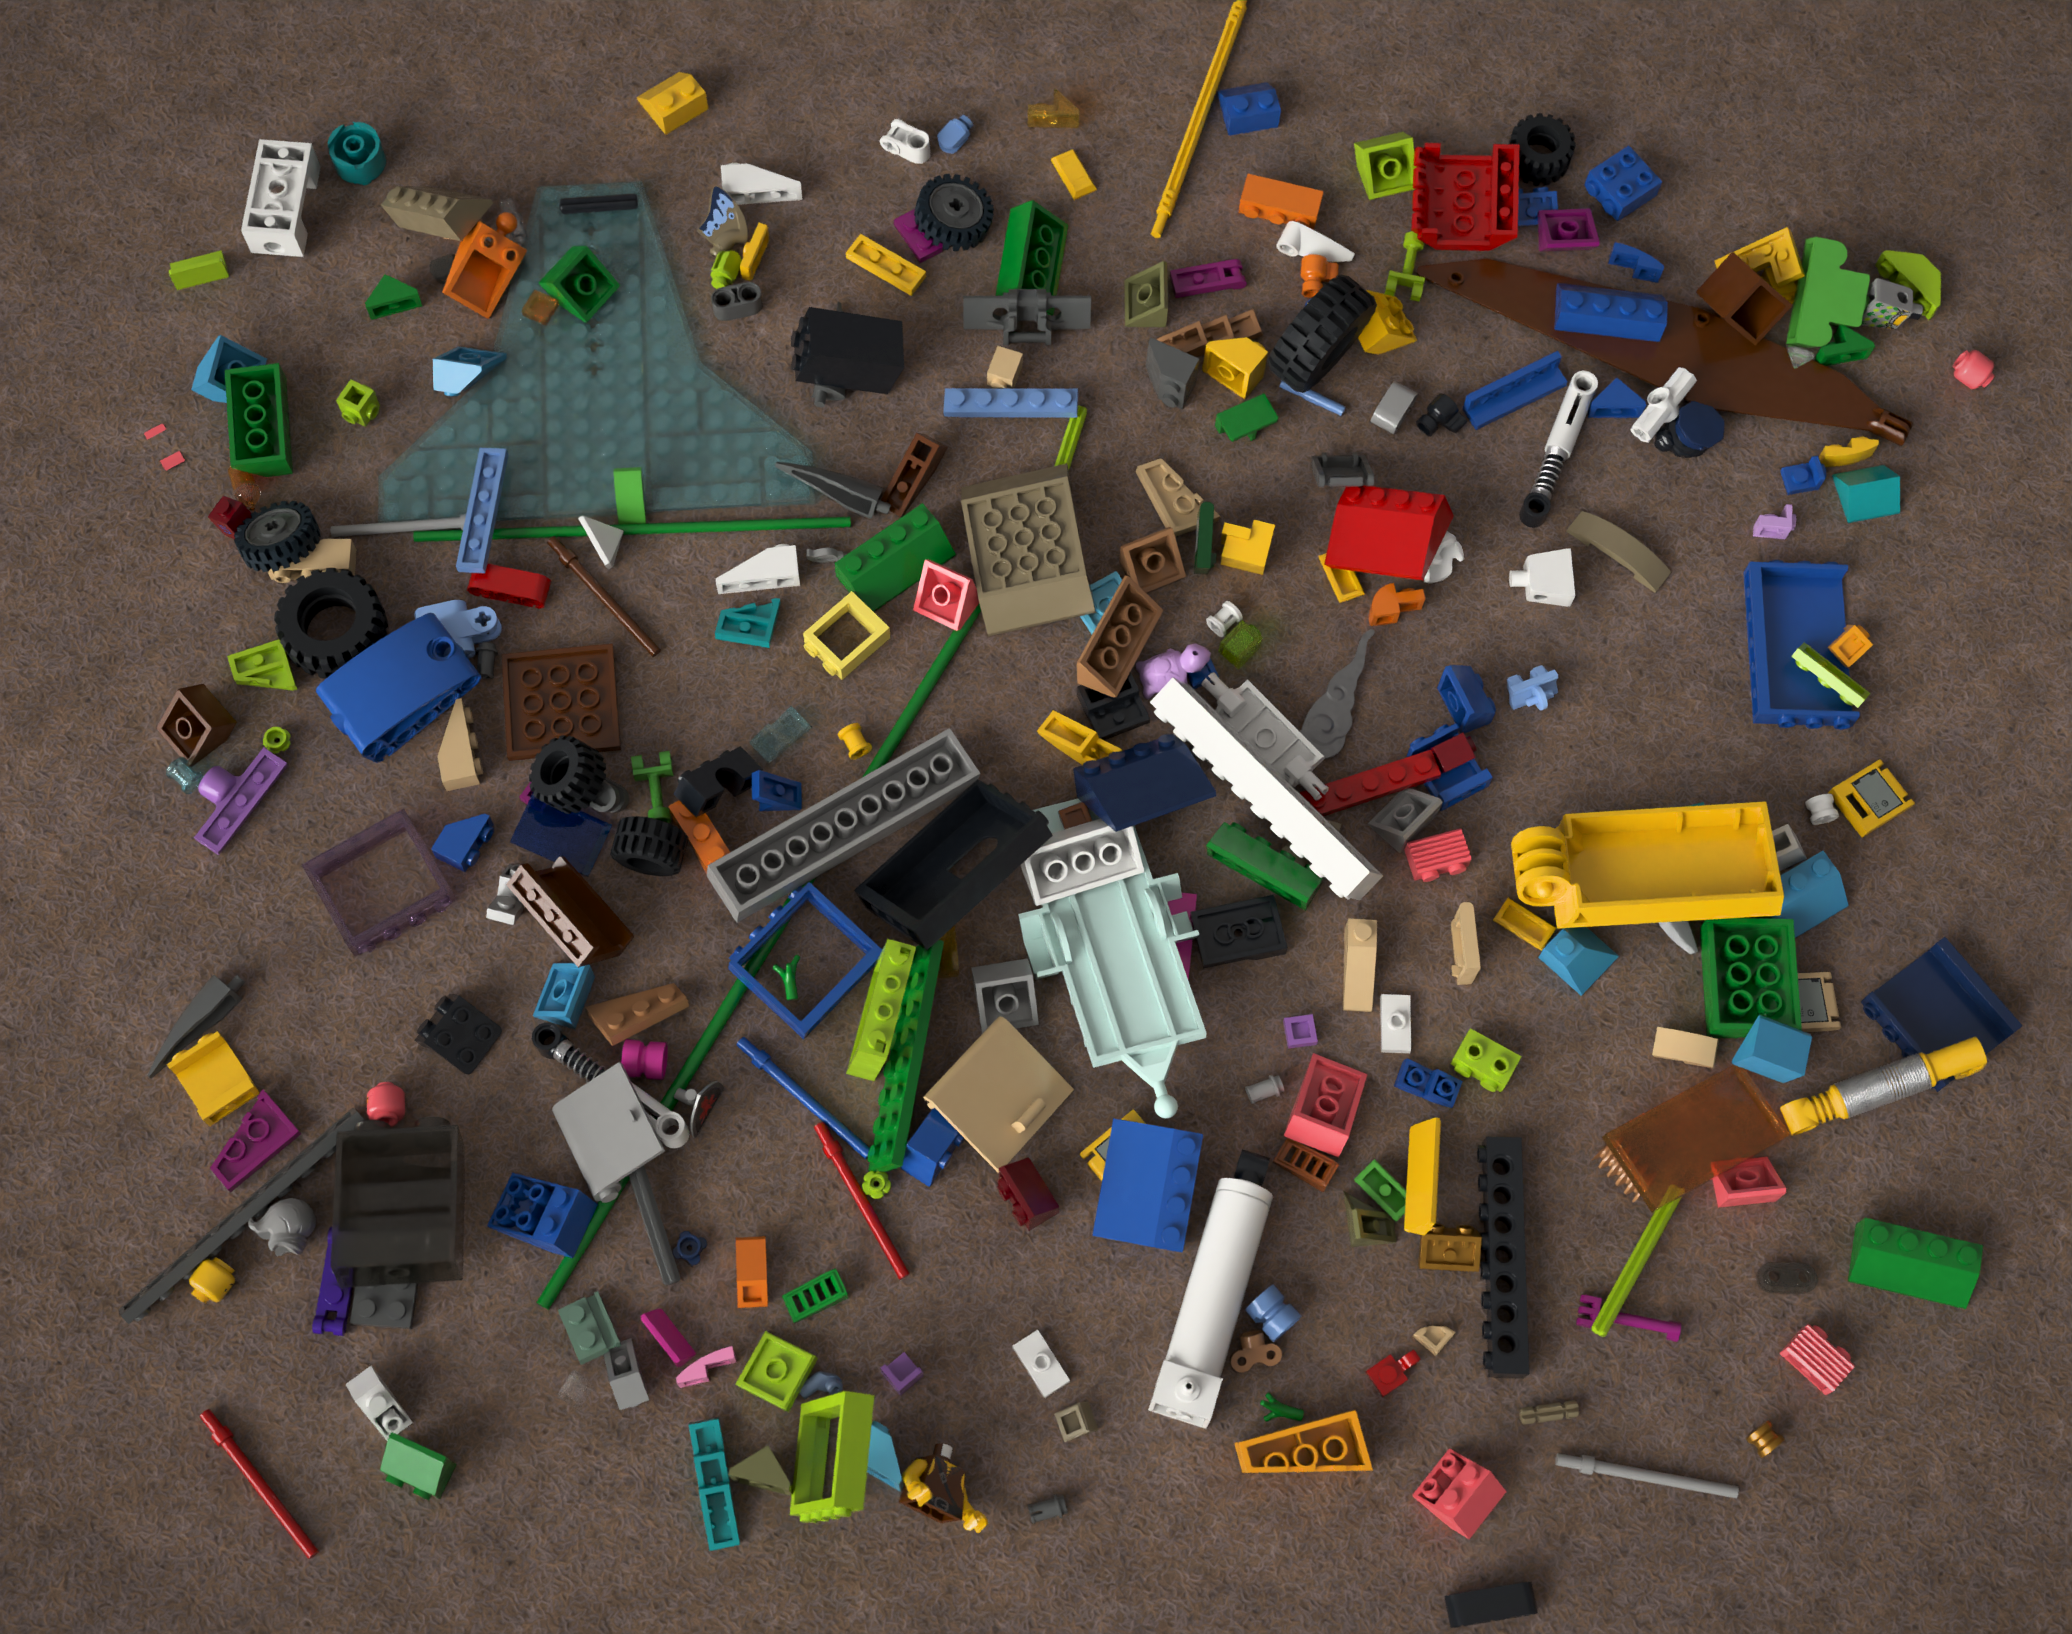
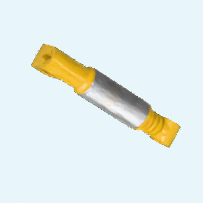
M1974 1036L1929 1054L1915 1053V1055L1913 1054L1907 1058L1887 1064V1066L1884 1065L1883 1067L1881 1066L1880 1068L1840 1081V1083L1837 1082V1084L1831 1085L1828 1091H1825V1096L1823 1093H1819L1818 1098L1815 1095L1811 1096V1101L1807 1097L1800 1098L1781 1106L1780 1110L1791 1135H1797L1814 1129L1819 1125V1121L1822 1124L1826 1123V1118L1828 1121L1833 1120V1116L1836 1119L1839 1117L1847 1119L1895 1102V1100L1898 1101V1099L1901 1100L1902 1098L1909 1097V1095L1912 1096V1094L1920 1093V1091L1923 1092V1090L1931 1089L1936 1085L1937 1081L1954 1076L1957 1080L1973 1075L1984 1069L1987 1064V1058L1980 1041Z

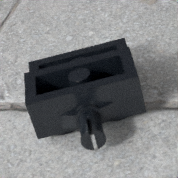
M1131 671L1117 697L1108 696L1083 685L1077 686V697L1092 729L1097 732L1099 738L1107 740L1150 723V717L1139 696L1140 690Z

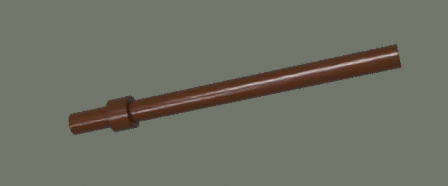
M552 536L547 541V544L557 553L559 561L566 568H570L652 657L660 653L661 649L578 561L579 557L571 549H567L556 536Z

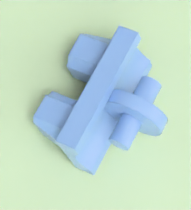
M1540 665L1530 671V679L1523 681L1520 675L1509 677L1507 679V690L1509 692L1511 708L1515 710L1525 705L1528 707L1536 705L1539 710L1546 709L1548 707L1547 700L1553 698L1554 694L1558 693L1556 681L1559 675L1555 669L1548 672L1544 666Z

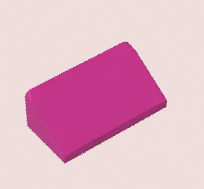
M661 1308L641 1315L640 1319L677 1368L683 1366L696 1355V1352Z

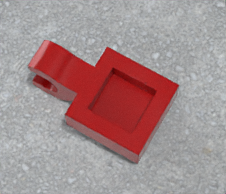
M1414 1349L1398 1361H1395L1390 1354L1368 1369L1366 1374L1381 1396L1384 1397L1408 1381L1403 1372L1417 1364L1421 1359Z

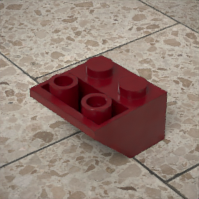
M1029 1157L999 1168L997 1190L1005 1202L1007 1200L1011 1201L1014 1209L1012 1214L1020 1227L1025 1224L1028 1231L1059 1213L1060 1207Z

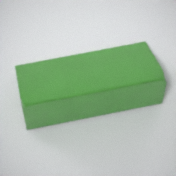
M1374 1159L1354 1181L1397 1222L1405 1214L1406 1190Z

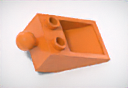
M503 212L497 217L496 231L482 222L478 221L459 244L442 292L487 319L490 318L527 252L525 248L505 237L517 228V219L512 213Z

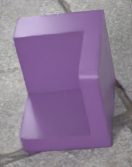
M905 1352L888 1366L884 1364L880 1368L882 1375L900 1396L924 1377L920 1367L917 1368Z

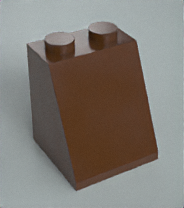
M1734 252L1722 262L1696 291L1725 321L1755 346L1793 306Z

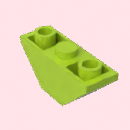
M1890 250L1882 252L1875 264L1879 274L1892 283L1911 288L1913 291V303L1922 305V315L1928 320L1933 318L1941 305V272L1923 254Z

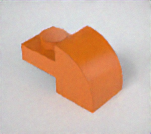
M1394 583L1380 588L1375 594L1370 607V626L1397 623L1400 612L1422 610L1425 601L1423 589L1406 588L1396 593Z

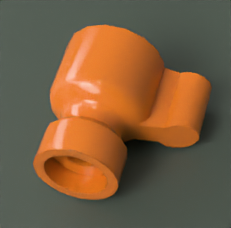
M1312 254L1304 256L1301 259L1300 272L1302 279L1305 281L1302 284V295L1313 298L1323 287L1321 282H1329L1331 279L1336 278L1339 264L1330 263L1321 255Z

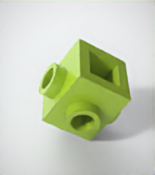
M350 379L336 400L342 417L351 424L358 423L366 427L369 421L373 420L379 412L380 405L375 391L369 386L362 385Z

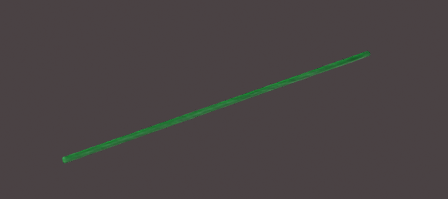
M980 603L963 627L958 631L953 630L863 777L888 763L981 613ZM816 878L812 879L809 882L813 884ZM788 897L782 905L783 908L790 902ZM791 918L746 963L744 969L754 978ZM738 978L660 1103L672 1111L679 1101L674 1098L677 1089L685 1090L747 991L748 987ZM629 1175L619 1181L622 1187L614 1200L607 1203L602 1201L597 1203V1208L574 1257L569 1258L565 1256L538 1298L537 1304L547 1310L551 1308L630 1180Z

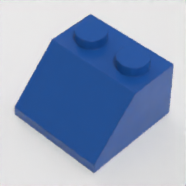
M1267 82L1217 91L1228 136L1278 127L1281 108L1275 88Z
M1449 665L1445 667L1437 689L1454 722L1459 725L1460 734L1463 732L1465 734L1490 724L1495 715L1496 708L1493 700L1487 697L1483 690L1484 686L1478 673L1475 674L1471 666Z

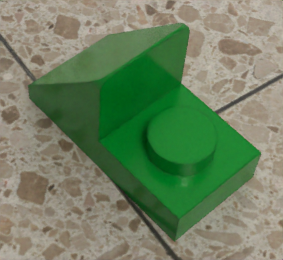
M1839 325L1833 335L1835 342L1822 346L1815 357V361L1824 366L1868 359L1875 345L1873 341L1845 325Z

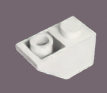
M372 1366L346 1384L354 1401L387 1441L391 1432L398 1434L413 1423Z

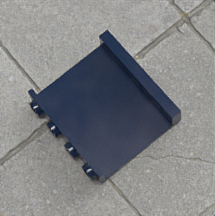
M1946 937L1939 940L1922 956L1877 990L1872 991L1861 1001L1865 1014L1880 1024L1883 1028L1884 1036L1890 1042H1895L1902 1050L1903 1058L1921 1052L1929 1054L1974 1036L1980 1041L1986 1055L2023 1026ZM1951 1076L1937 1081L1936 1085L1932 1088L1938 1092L1953 1081L1955 1077Z

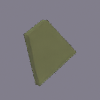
M1343 1191L1351 1247L1397 1243L1394 1220L1386 1212H1381Z

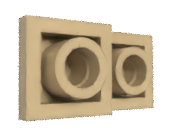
M1657 1027L1652 1055L1658 1058L1683 1061L1685 1064L1714 1068L1719 1040L1690 1032Z

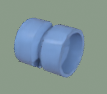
M1274 1284L1261 1293L1245 1309L1255 1323H1263L1262 1330L1272 1342L1279 1339L1302 1317L1292 1304H1285L1283 1302L1285 1296Z

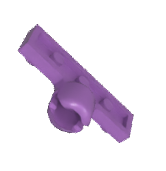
M263 747L241 776H234L220 766L212 767L202 778L198 789L203 797L216 805V809L195 835V840L217 855H220L287 768V763Z

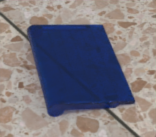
M532 793L510 843L553 862L558 857L564 856L580 874L589 877L612 824L582 811L566 814L540 801Z

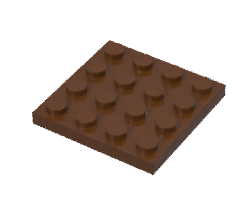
M613 643L501 654L508 761L536 759V754L542 751V747L545 744L548 745L551 739H558L562 735L575 737L599 752L621 750Z

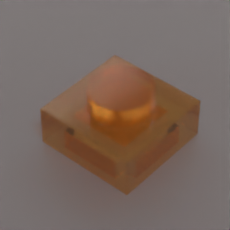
M534 289L521 311L523 316L547 326L557 310L559 302L557 299Z

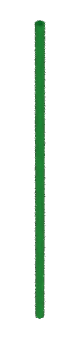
M851 516L613 524L610 526L623 530V535L851 527ZM583 526L495 528L492 540L551 538L552 536L581 537L588 535ZM414 531L413 539L414 542L461 541L463 531Z

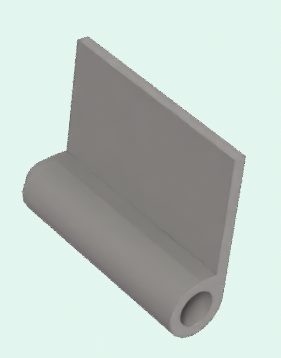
M618 1062L557 1102L552 1108L553 1114L595 1201L607 1203L614 1200L622 1187L619 1182L620 1180L665 1152L621 1062Z

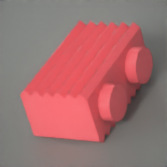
M1461 828L1407 842L1404 849L1414 881L1423 879V882H1430L1439 878V874L1449 872L1450 875L1460 874L1466 870V867L1469 866L1472 860Z
M1808 1323L1799 1330L1780 1352V1355L1789 1361L1822 1393L1828 1395L1836 1389L1855 1365L1850 1361L1851 1356L1845 1349L1839 1346L1835 1348L1826 1340L1828 1335L1824 1330L1816 1325L1812 1327Z

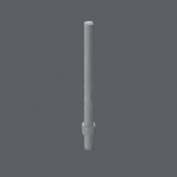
M466 514L452 518L331 526L330 531L332 537L461 528L463 531Z
M1557 1453L1555 1465L1579 1469V1473L1592 1475L1595 1472L1731 1498H1737L1739 1492L1738 1486L1598 1461L1595 1460V1457L1588 1455L1576 1457Z

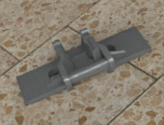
M1009 289V293H1003V296H963L964 329H1003V345H1009V343H1046V345H1051V329H1090L1091 296H1051V293H1046V289ZM997 308H1004L1008 313L1004 316H997L993 311ZM1050 308H1058L1061 311L1056 316L1047 314V310ZM1019 321H1037L1038 330L1045 332L1009 331L1017 330V323Z

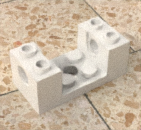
M259 139L241 228L251 253L304 257L308 233L301 219L306 188L317 189L321 168L312 143ZM276 186L284 187V190L280 193L271 192Z

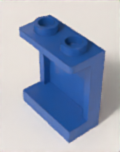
M1457 723L1451 726L1445 724L1436 729L1434 735L1426 739L1420 737L1410 744L1406 757L1428 751L1430 748L1459 735V725ZM1472 759L1445 773L1441 772V778L1424 783L1431 796L1441 799L1443 803L1440 811H1443L1489 787L1493 777L1487 768L1482 771L1475 759Z

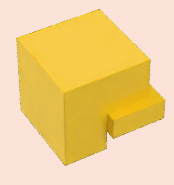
M1254 520L1252 529L1224 522L1221 535V544H1224L1221 565L1263 575L1275 525Z

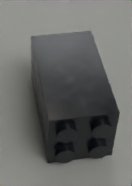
M809 307L805 316L800 318L797 330L793 331L791 335V347H794L795 353L792 357L791 368L795 370V381L888 394L904 369L902 321Z

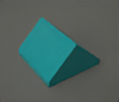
M1885 465L1832 475L1848 523L1900 513V476Z

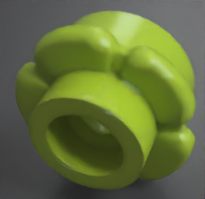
M280 727L269 728L264 734L263 745L271 753L278 754L280 751H286L289 748L291 735L286 729Z
M870 1171L864 1176L862 1189L866 1195H870L873 1199H880L890 1191L891 1181L888 1180L886 1172ZM876 1181L879 1182V1186L877 1187L874 1186V1182Z

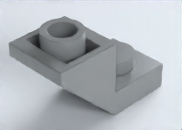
M509 864L500 875L498 894L487 908L486 918L514 925L522 915L525 906L506 885L520 866L519 864Z

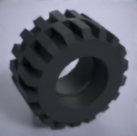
M1537 113L1536 117H1533L1531 114L1526 116V120L1521 119L1517 126L1514 127L1509 144H1519V177H1523L1522 182L1528 184L1530 180L1533 181L1534 186H1539V183L1543 182V185L1546 186L1550 185L1551 180L1555 183L1559 181L1560 176L1563 177L1566 174L1576 142H1574V133H1569L1570 126L1568 124L1563 125L1562 119L1558 118L1556 120L1553 118L1554 115L1548 114L1546 117L1543 116V113ZM1530 145L1545 146L1552 153L1541 154L1531 149Z
M562 735L558 739H551L548 745L545 744L542 747V751L536 754V760L530 767L532 773L529 775V781L532 782L530 789L534 792L533 795L540 801L566 814L578 813L581 811V808L586 809L589 807L590 802L595 801L598 797V792L603 788L602 782L606 779V774L604 773L606 763L603 762V756L599 751L572 736Z
M641 816L625 817L619 820L610 855L617 863L630 870L652 876H672L678 874L681 870L688 836L676 826L658 819Z

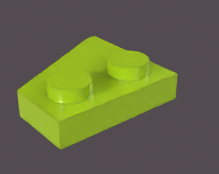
M279 639L227 656L234 681L238 685L297 690L288 655Z

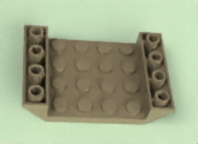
M1067 464L962 487V509L978 599L988 636L1096 613L1092 590L1087 577Z

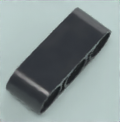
M1531 1581L1444 1596L1450 1628L1538 1613Z

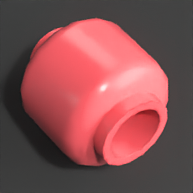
M1978 350L1964 351L1953 364L1955 369L1954 377L1972 390L1980 386L1986 387L1994 378L1992 373L1994 362Z
M381 1082L369 1090L367 1093V1117L378 1127L389 1128L395 1126L404 1118L405 1092L400 1087L391 1082Z

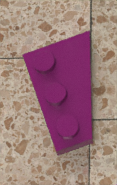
M263 1089L258 1095V1100L251 1111L247 1112L242 1119L243 1123L233 1138L228 1140L210 1167L211 1171L230 1192L301 1135L300 1131Z

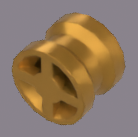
M1769 1420L1745 1438L1749 1444H1754L1757 1447L1758 1455L1761 1458L1769 1454L1785 1440L1781 1434H1776L1772 1429L1773 1424Z

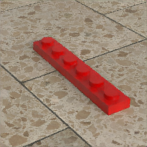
M1428 750L1327 783L1325 785L1329 789L1325 795L1315 787L1322 796L1317 801L1307 790L1300 792V794L1322 816H1326L1441 778V772L1432 750Z

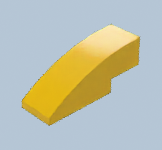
M1054 710L1037 730L1038 734L1050 744L1081 765L1090 760L1107 757L1110 753L1122 751V749L1099 738L1096 731Z

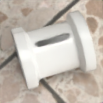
M1225 601L1222 604L1223 608L1214 616H1209L1206 619L1208 627L1219 637H1224L1226 630L1230 626L1243 619L1240 610L1230 601Z

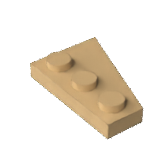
M1161 458L1137 466L1136 474L1165 528L1172 527L1175 537L1196 530L1197 514L1203 499L1197 493L1193 494L1183 484L1184 480ZM1215 510L1213 523L1219 521L1221 517Z

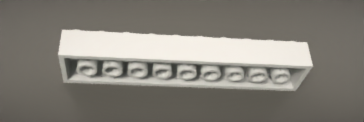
M1172 677L1150 701L1156 708L1154 711L1155 715L1164 723L1169 722L1174 726L1173 732L1182 741H1188L1194 746L1192 751L1201 760H1207L1214 766L1211 770L1220 779H1226L1232 783L1231 790L1242 800L1245 798L1253 805L1250 809L1261 819L1265 818L1272 823L1270 829L1281 839L1284 837L1292 843L1289 846L1290 849L1300 858L1305 857L1312 863L1309 866L1311 870L1320 878L1325 877L1332 883L1329 887L1340 898L1344 896L1348 900L1350 898L1361 900L1383 877L1346 838L1189 684Z

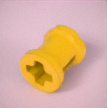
M859 723L850 724L841 729L837 734L838 738L843 740L847 746L849 758L854 760L872 750V745L866 742L861 733L862 728Z

